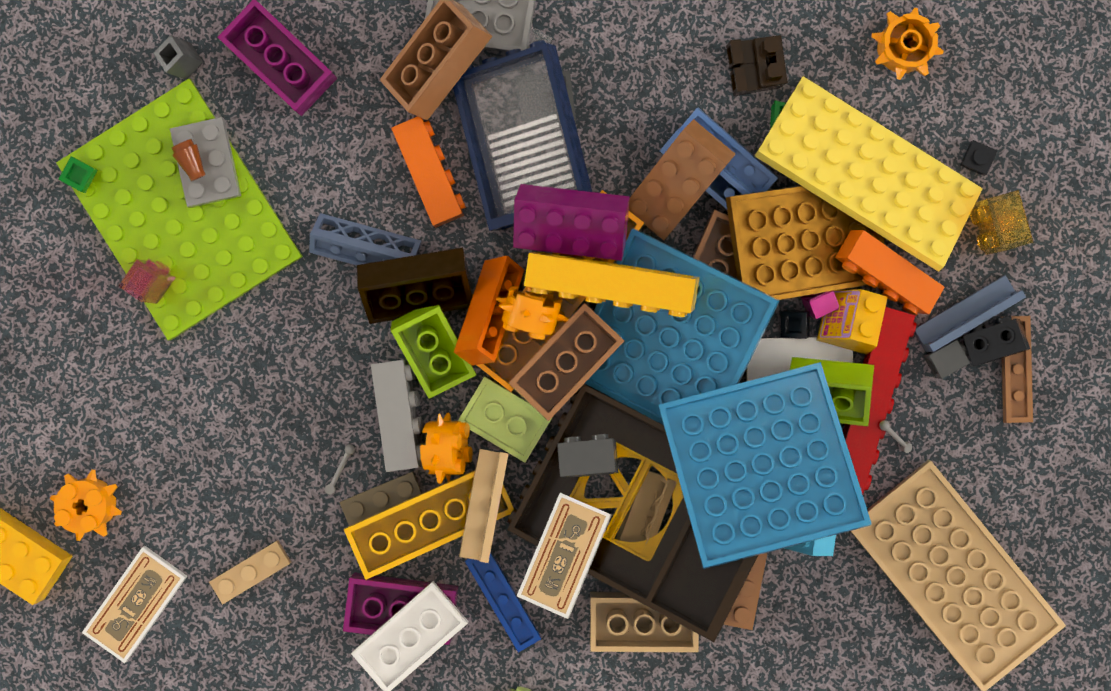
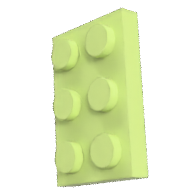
M484 377L458 421L467 422L471 431L526 463L551 419L547 421L527 401L489 378Z

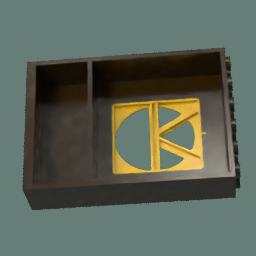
M583 384L581 389L571 397L570 402L573 404L569 412H564L558 422L560 429L556 437L552 436L545 447L547 454L544 460H539L532 473L535 477L531 485L527 484L520 495L522 502L518 510L514 508L507 521L510 524L507 530L538 546L560 493L597 509L617 508L604 532L587 574L706 639L715 642L758 555L703 569L664 425ZM608 434L609 439L613 438L616 440L617 458H635L641 460V463L629 485L619 469V473L609 474L623 497L585 498V488L590 476L560 477L557 443H565L564 438L581 437V441L592 440V435ZM651 466L655 467L664 476L666 481L667 478L676 481L672 493L673 507L671 516L666 526L658 534L649 538L648 542L647 540L625 542L614 539Z

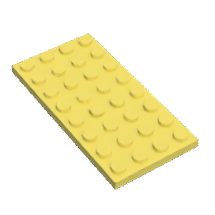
M804 76L795 87L755 154V157L938 272L944 268L983 189Z

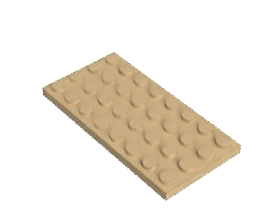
M931 460L923 463L867 509L872 523L871 526L850 531L980 691H987L1066 626Z

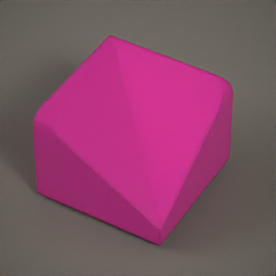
M834 291L801 296L806 311H810V316L815 319L839 308Z

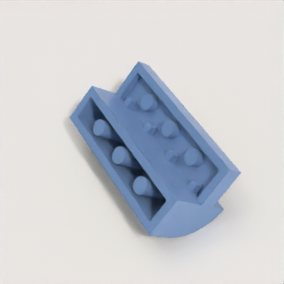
M699 107L696 108L680 129L671 136L660 150L664 155L682 130L693 119L732 150L736 155L706 190L709 195L726 209V197L765 192L778 179V176Z

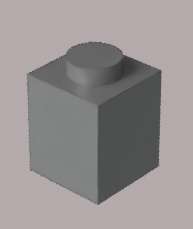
M172 35L153 53L166 73L185 80L203 63V60L191 43Z
M953 340L940 349L923 355L934 377L938 379H943L970 364L967 358L969 356L968 350L958 340Z

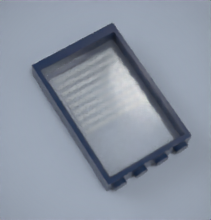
M544 40L533 42L529 45L530 48L522 51L521 49L510 50L505 53V57L497 59V57L484 59L482 65L477 67L470 65L453 87L489 231H500L514 227V199L520 184L592 192L555 45L546 43Z

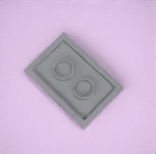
M223 117L170 128L173 146L192 139L194 145L197 144L206 174L191 182L189 176L178 164L187 207H196L241 196L225 119Z

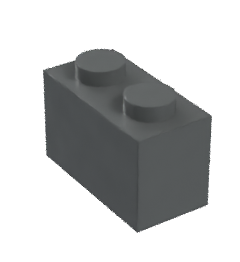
M608 434L592 435V440L581 441V437L564 438L565 443H557L560 477L562 478L619 473L616 440L613 438L609 439Z

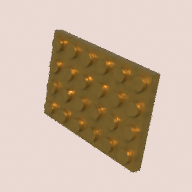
M803 186L726 197L738 280L778 300L867 285L862 281L863 277L861 275L845 270L842 267L843 263L837 260L835 256L851 230H864L885 245L884 237Z

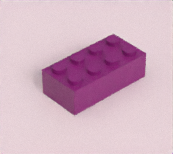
M252 0L217 37L301 117L337 80V77L257 0Z
M520 184L514 199L513 248L622 261L626 246L630 196Z
M354 573L349 578L343 631L372 635L431 582L378 575L365 580L363 573ZM436 583L456 606L459 586ZM452 638L449 639L445 644L450 645Z

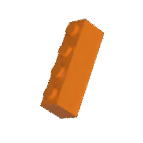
M417 116L392 127L393 134L433 227L437 228L464 216L462 209L466 208L461 194L455 195L451 185L456 184L450 169L445 170L441 161L445 160V156L440 145L434 146L431 136H434L435 133L430 121L424 122L423 118Z
M851 230L835 256L837 260L843 263L842 267L845 270L861 275L863 277L862 281L873 288L878 287L884 291L882 293L883 296H887V299L900 302L904 305L902 309L912 315L917 316L918 313L929 315L945 288L864 230Z
M509 256L484 261L454 349V353L470 365L493 363L496 360L505 332L503 328L504 322L502 321L504 309L499 307L501 303L496 301V298H507L509 288L511 286L519 287L524 273V269Z

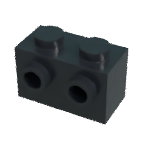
M1011 315L996 319V325L986 328L985 324H981L970 330V334L963 335L973 366H979L1030 350L1021 320L1017 318L1012 320Z

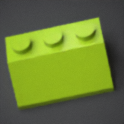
M440 305L413 310L391 322V332L429 399L477 375L472 365L454 353L458 339Z
M792 357L790 370L821 362L840 423L868 426L874 365Z

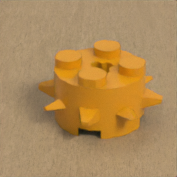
M914 8L910 14H905L901 17H898L891 11L886 14L888 26L882 32L872 33L871 35L873 39L878 41L877 52L879 57L875 60L876 65H885L887 69L896 72L898 80H901L905 73L918 71L923 76L928 75L927 61L934 55H941L944 50L938 47V34L935 33L940 27L939 23L929 24L930 21L927 18L919 15L918 8ZM904 40H907V45L911 46L910 48L905 46Z
M511 286L507 298H496V301L501 303L499 307L504 309L502 316L503 328L511 332L522 330L529 332V336L532 338L544 340L546 335L554 334L557 321H568V318L563 316L564 311L560 310L562 299L554 301V295L551 293L531 292L532 288L529 287L527 291L520 292L518 291V286Z
M439 413L437 421H429L423 428L422 433H427L426 445H420V455L423 469L429 470V475H436L437 483L441 484L445 477L449 482L451 475L464 474L466 463L472 462L473 450L472 447H468L469 424L467 422L452 421L450 413H446L442 419Z
M91 469L87 478L77 480L69 473L64 476L65 485L61 487L57 495H51L50 500L54 502L55 526H62L64 529L75 533L77 541H81L84 534L92 530L105 537L108 535L106 523L113 516L121 515L122 513L121 510L116 508V497L113 495L118 488L117 485H108L106 482L97 479L96 470ZM83 501H84V505H85V506H88V509H87V510H85V507L83 506Z

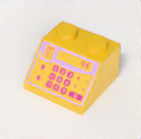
M862 289L834 290L839 308L822 316L816 340L868 355L877 347L888 297Z

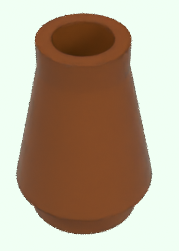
M192 139L172 147L174 152L172 156L189 176L191 182L206 175L197 144L194 145Z

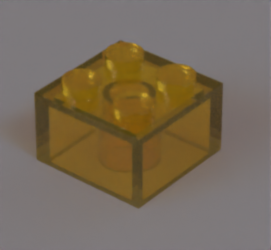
M1019 190L975 203L970 217L972 223L978 226L980 235L977 236L979 248L982 251L984 250L986 255L1034 243Z

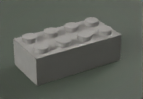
M407 359L371 364L386 472L418 468L422 465L420 445H426V443H421L420 439L424 426L422 416L417 417L416 407L420 406L418 390H413L412 380H416V375Z

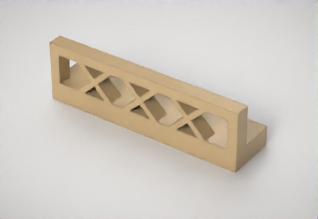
M479 449L459 557L489 563L508 453Z
M649 470L620 526L616 539L625 542L644 540L648 542L649 538L658 534L676 481L668 478L666 481L663 475Z

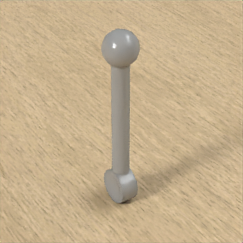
M883 420L880 422V429L887 431L901 445L903 452L909 453L912 450V444L907 441L904 442L890 428L888 421Z
M346 445L345 454L331 483L325 487L327 494L331 495L335 492V484L349 456L355 452L353 445Z

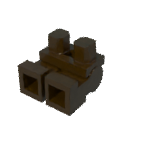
M781 35L743 41L741 39L730 40L726 45L729 69H733L730 73L733 97L779 89L788 83Z

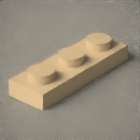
M277 540L214 578L209 583L223 605L292 562Z

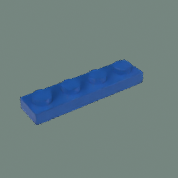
M490 552L489 563L469 558L465 559L466 565L518 653L541 640V635L492 552Z

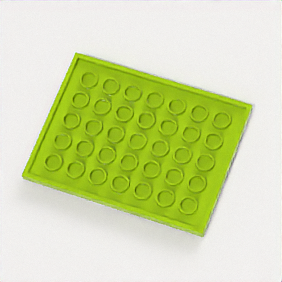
M190 78L56 162L60 170L63 171L72 156L98 170L86 193H82L73 187L72 189L168 341H171L303 257L231 142L230 146L241 196L196 207H187L178 164L172 156L174 152L172 150L173 141L170 128L215 119L212 111Z

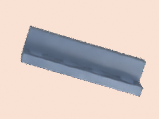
M320 213L310 233L309 253L353 265H360L417 255L421 246V240ZM323 224L334 226L335 230L326 231L321 229ZM356 232L359 233L361 237H348L347 233ZM382 239L386 241V244H374L372 240ZM404 245L413 249L411 253L400 251L398 247Z
M1003 275L918 325L914 334L925 352H934L1026 298L1022 290L1015 291L1006 275Z

